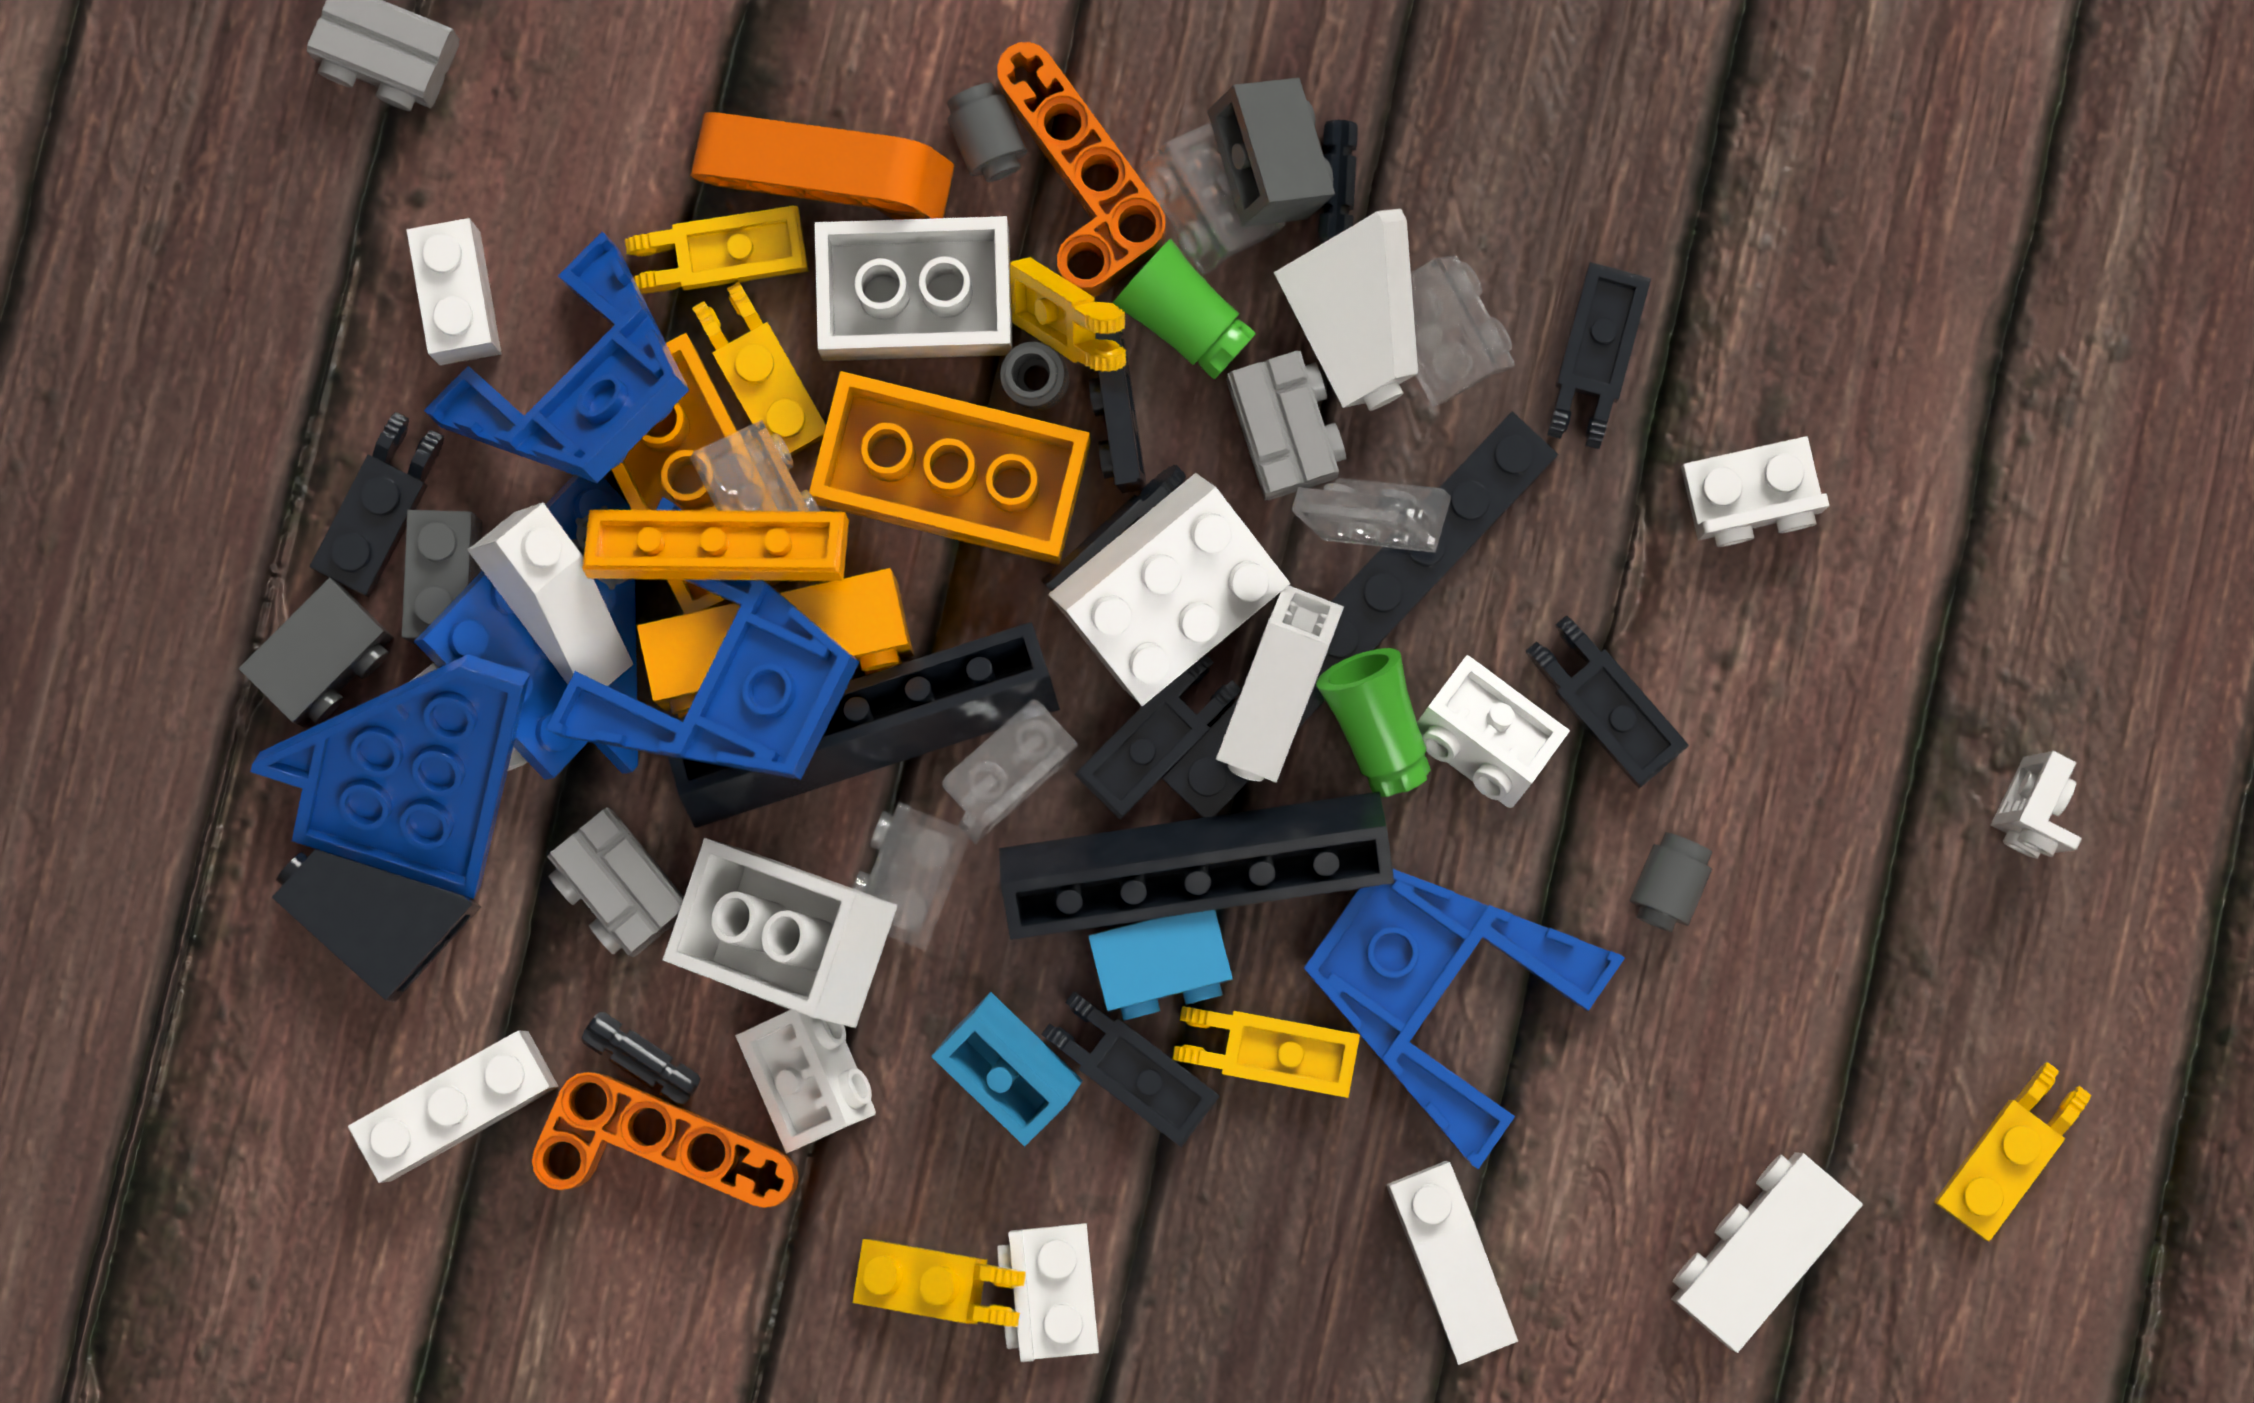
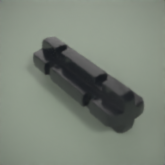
M1329 120L1324 125L1323 149L1327 150L1324 158L1328 160L1332 168L1335 195L1321 207L1324 209V213L1319 216L1318 238L1322 243L1353 226L1354 216L1349 215V210H1353L1357 157L1352 155V151H1356L1358 126L1353 121Z
M599 1012L592 1018L581 1038L584 1045L600 1055L604 1051L612 1055L609 1059L610 1062L652 1089L655 1084L662 1088L660 1095L676 1106L682 1107L690 1100L701 1080L697 1073L682 1063L676 1068L670 1064L673 1057L631 1029L625 1034L620 1030L623 1024L607 1013Z

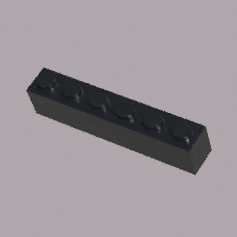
M1029 622L850 680L801 779L668 756L679 797L694 828H698L1058 711L1060 708L1033 624Z
M1380 792L999 848L1000 884L1010 940L1394 883L1388 831Z

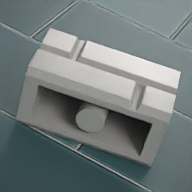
M326 0L321 18L318 19L306 51L315 62L320 63L317 73L321 76L350 88L353 87L357 78L379 87L375 96L380 100L397 108L411 111L414 102L428 108L434 106L445 80V74L448 72L459 47L460 39L453 28L383 0Z
M1294 351L1227 373L1229 391L1264 500L1281 497L1300 489H1306L1334 480L1338 477L1339 469L1336 462L1345 460L1346 453L1336 423L1324 426L1317 402L1327 399V394L1316 362L1305 366L1301 351Z
M605 808L547 856L557 868L549 875L550 880L570 904L574 905L582 899L597 919L589 924V927L611 954H615L622 948L628 956L635 957L665 931L675 925L684 896L612 809Z

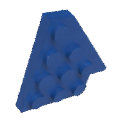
M575 475L545 505L571 540L577 539L576 531L578 526L575 520L577 518L583 519L589 514V510H600L605 505L608 510H632L630 505L604 477L598 483ZM481 571L414 642L438 668L469 654L529 673L530 677L513 747L544 780L553 779L587 744V741L560 737L546 729L568 684L485 573ZM594 579L633 662V665L609 684L608 687L637 700L635 579H629L623 583L616 584L615 588L611 590L607 584ZM594 743L622 774L633 772L637 768V750Z
M467 654L261 751L252 763L250 772L302 788L292 836L293 842L474 899L482 884L530 674Z

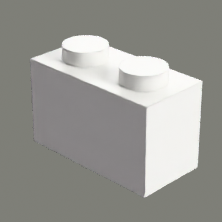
M470 218L406 229L428 354L439 366L502 354L481 234Z

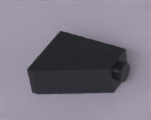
M316 849L309 857L303 852L299 853L283 868L276 878V881L282 886L272 896L280 906L385 1001L396 1002L481 908L472 898Z

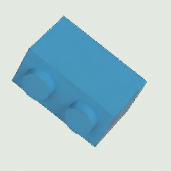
M1215 910L1155 918L1088 936L1107 1011L1111 1012L1121 1009L1123 1021L1160 1012L1158 999L1183 993L1186 1005L1222 996L1220 983L1233 979Z
M992 992L948 1034L931 1056L1023 1146H1026L1069 1103L1083 1082L1063 1060Z

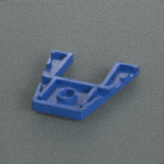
M601 232L558 277L574 294L613 325V327L525 416L472 368L467 366L423 410L439 427L598 483L611 469L618 466L625 459L628 452L656 423L662 421L670 414L674 405L689 391V388L620 250L604 232Z
M662 497L656 510L681 509L670 500ZM685 580L739 605L740 608L683 722L575 671L546 727L550 732L564 738L801 779L859 661L764 580Z
M1393 869L1394 883L1358 889L1303 969L1473 1167L1479 1169L1515 1116L1410 1043V1040L1482 938L1585 1011H1589L1625 957Z

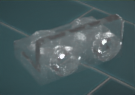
M1211 123L1164 143L1141 166L1148 190L1162 206L1176 230L1183 252L1193 259L1201 274H1206L1216 269L1227 257L1276 235L1286 226L1285 222L1242 227Z
M1457 256L1435 258L1411 272L1418 374L1416 377L1432 407L1442 405L1493 374L1503 373L1515 366L1514 360L1509 353L1512 350L1509 334L1499 320L1494 317L1490 318L1479 297L1482 294L1481 283L1476 273L1467 263L1460 262Z
M762 420L694 451L690 459L717 511H820L809 491L799 492L788 471L793 468V461L785 442L778 433L770 436Z
M1338 478L1334 483L1325 484L1323 490L1298 487L1291 511L1324 541L1436 553L1451 496L1443 488Z
M1030 701L945 776L942 781L943 788L965 811L958 826L975 844L1062 768L1079 745L1039 701Z
M901 802L898 803L894 815L883 811L870 843V847L880 850L871 874L863 871L859 872L853 889L897 904L898 906L887 936L927 951L973 832L915 810Z

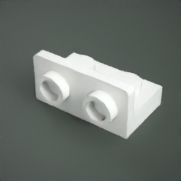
M1808 436L1689 462L1681 466L1698 541L1715 537L1717 547L1754 539L1753 528L1777 523L1779 533L1792 532L1817 524L1815 514L1822 513L1830 506L1827 493L1821 494Z
M1466 655L1417 721L1427 748L1426 752L1439 761L1447 762L1473 781L1475 787L1483 795L1493 800H1498L1509 808H1512L1533 783L1570 731L1469 655Z
M2055 751L2023 757L1991 823V826L2007 833L2003 840L2004 844L2038 859L2040 853L2053 857L2054 853L2075 851L2082 839L2081 837L2048 821L2051 814L2059 816L2064 811L2073 795L2076 782L2069 779L2077 762Z
M791 1009L735 1035L786 1153L875 1115L876 1111L871 1101L870 1084L866 1076L857 1069L845 1041L846 1030L844 1025L816 1019Z
M1087 1223L1009 1231V1245L998 1246L999 1267L1025 1271L1026 1276L1024 1286H1016L1014 1288L1015 1309L1012 1310L1020 1312L1018 1327L1005 1326L1007 1349L1019 1348L1021 1362L1042 1358L1099 1353Z

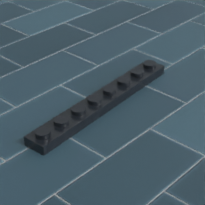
M1513 411L1331 601L1344 606L1317 679L1323 672L1338 662L1356 654L1374 650L1557 458L1559 454ZM1316 682L1297 730L1325 702L1324 697L1316 686ZM1239 698L1162 778L1202 818L1216 816L1250 781L1230 771L1228 764L1216 760Z

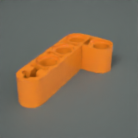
M1019 42L1008 47L1000 56L997 64L999 89L1001 94L1005 95L1016 117L1092 219L1061 244L1057 254L1058 275L1093 297H1096L1145 264L1159 251L1165 241V215L1159 203L1050 54L1040 45L1032 42ZM1023 66L1028 72L1038 68V87L1045 96V99L1039 106H1037L1036 94L1025 81L1014 85L1016 82V68ZM1058 114H1069L1080 122L1081 128L1073 138L1057 140L1052 138L1045 129L1048 121ZM1096 164H1105L1116 171L1118 179L1112 188L1106 191H1094L1084 184L1082 180L1083 175L1089 167ZM1131 215H1143L1153 222L1155 231L1149 239L1143 242H1132L1122 236L1119 230L1121 223ZM1081 251H1091L1102 258L1104 266L1096 277L1080 279L1069 271L1068 264L1070 259Z
M707 112L703 114L690 176L698 181L725 188L874 208L894 220L944 218L955 165L932 147L906 138Z
M596 1072L576 1074L565 1082L557 1096L532 1157L533 1171L544 1185L557 1190L576 1188L590 1180L609 1142L748 1204L762 1208L777 1206L790 1199L797 1188L799 1179L797 1166L791 1157L784 1152L613 1077ZM591 1082L602 1087L607 1097L605 1111L594 1120L581 1116L575 1105L576 1093L582 1086ZM647 1108L660 1112L666 1122L665 1135L661 1141L651 1146L639 1141L634 1134L633 1128L637 1115ZM703 1134L715 1135L722 1141L725 1147L724 1161L714 1171L701 1169L693 1160V1144ZM561 1142L572 1144L580 1153V1168L569 1179H563L555 1175L549 1164L550 1152ZM740 1146L750 1150V1153L742 1161L756 1168L766 1167L770 1160L777 1163L776 1175L784 1180L783 1187L781 1189H769L764 1196L757 1192L759 1181L745 1173L736 1174V1184L728 1182L726 1178L738 1164Z

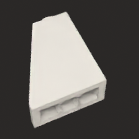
M1393 209L1373 213L1274 272L1343 408L1366 403L1369 411L1378 409L1403 395L1404 393L1399 384L1418 374L1407 219L1401 209Z
M1287 586L1281 591L1216 760L1228 764V768L1234 774L1251 781H1262L1265 778L1277 782L1344 606L1292 586Z

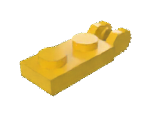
M787 206L672 224L673 229L634 235L625 239L626 253L633 256H650L676 248L678 268L646 271L633 277L641 294L670 291L682 287L685 291L809 271L798 206Z
M1031 257L1010 263L1012 323L1072 362L1079 361L1085 366H1090V369H1095V371H1117V369H1123V366H1126V349L1120 347L1113 340L1095 338V333L1110 334L1125 329V312H1122V309H1119L1113 303L1094 302L1092 295Z
M737 282L727 288L729 300L737 314L741 315L745 320L750 332L728 343L720 329L721 323L712 307L707 306L705 301L692 309L716 349L712 354L772 460L777 465L823 439L826 424L768 322L762 323L740 282Z
M1182 1006L1180 1021L1186 1022L1189 1026L1204 1029L1215 1027L1230 1030L1225 1055L1207 1052L1202 1047L1186 1044L1181 1047L1174 1046L1172 1060L1222 1069L1223 1075L1339 1097H1349L1360 1034L1233 1011V1015Z
M2048 1062L2044 1063L2036 1071L2015 1100H2008L1934 1201L1935 1204L1987 1242H1990L2066 1139L2062 1135L2072 1126L2090 1100L2091 1094L2078 1086L2062 1100L2059 1109L2048 1124L2032 1114L2030 1110L2051 1089L2059 1072L2058 1069Z
M863 1239L853 1303L966 1324L984 1322L1018 1327L1020 1312L1013 1311L1010 1307L981 1305L984 1281L992 1282L995 1286L1007 1288L1024 1286L1026 1272L987 1265V1259L879 1240Z

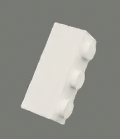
M518 1030L357 1120L348 1127L379 1183L391 1182L559 1088L529 1031Z
M1795 1152L1789 1160L1782 1154L1775 1158L1756 1182L1763 1191L1747 1209L1740 1203L1737 1204L1721 1221L1714 1232L1721 1238L1720 1242L1706 1258L1698 1252L1693 1255L1673 1279V1282L1680 1289L1671 1299L1727 1348L1736 1353L1741 1350L1863 1205L1804 1153Z

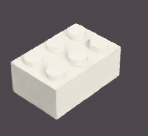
M1007 216L815 222L818 351L823 361L1007 355L1013 349L1010 241Z
M1195 473L1048 595L1120 686L1143 706L1291 583L1219 490Z
M704 838L663 961L807 1016L856 1028L898 905L748 850Z

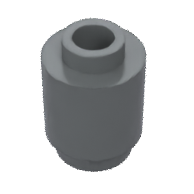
M984 83L968 88L947 101L951 112L947 122L970 176L984 175L986 182H994L1006 178L1021 169L1019 159L1028 153V149L1005 95L997 94L993 83Z
M1038 342L1023 343L1014 347L1003 360L1000 372L1002 386L1009 397L1022 407L1036 411L1046 410L1058 404L1065 396L1069 386V371L1064 360L1049 346ZM1041 367L1048 371L1049 380L1043 388L1035 391L1028 387L1026 379L1032 369Z
M1665 832L1660 845L1653 844L1629 900L1640 907L1636 918L1668 932L1673 931L1676 922L1689 926L1712 872V868L1707 865L1713 852L1691 840Z

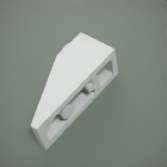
M544 503L512 513L467 550L567 684H569L574 672L577 671L608 686L633 665L594 579H588L582 570L584 560L582 554Z
M1443 1161L1386 1184L1457 1364H1463L1518 1342L1451 1163Z

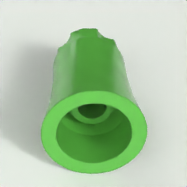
M1171 238L1113 301V304L1122 309V312H1125L1172 346L1189 363L1194 365L1198 361V365L1214 380L1256 334L1248 325L1240 319H1236L1240 313L1227 303L1193 268Z
M1392 648L1370 650L1344 659L1323 672L1317 679L1316 686L1334 713L1352 749L1361 774L1367 776L1372 793L1380 792L1381 797H1388L1397 793L1408 792L1424 783L1431 769L1425 756L1427 748L1419 730L1408 694L1401 653Z

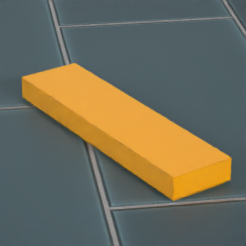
M589 510L582 570L588 579L843 581L849 520L845 512Z

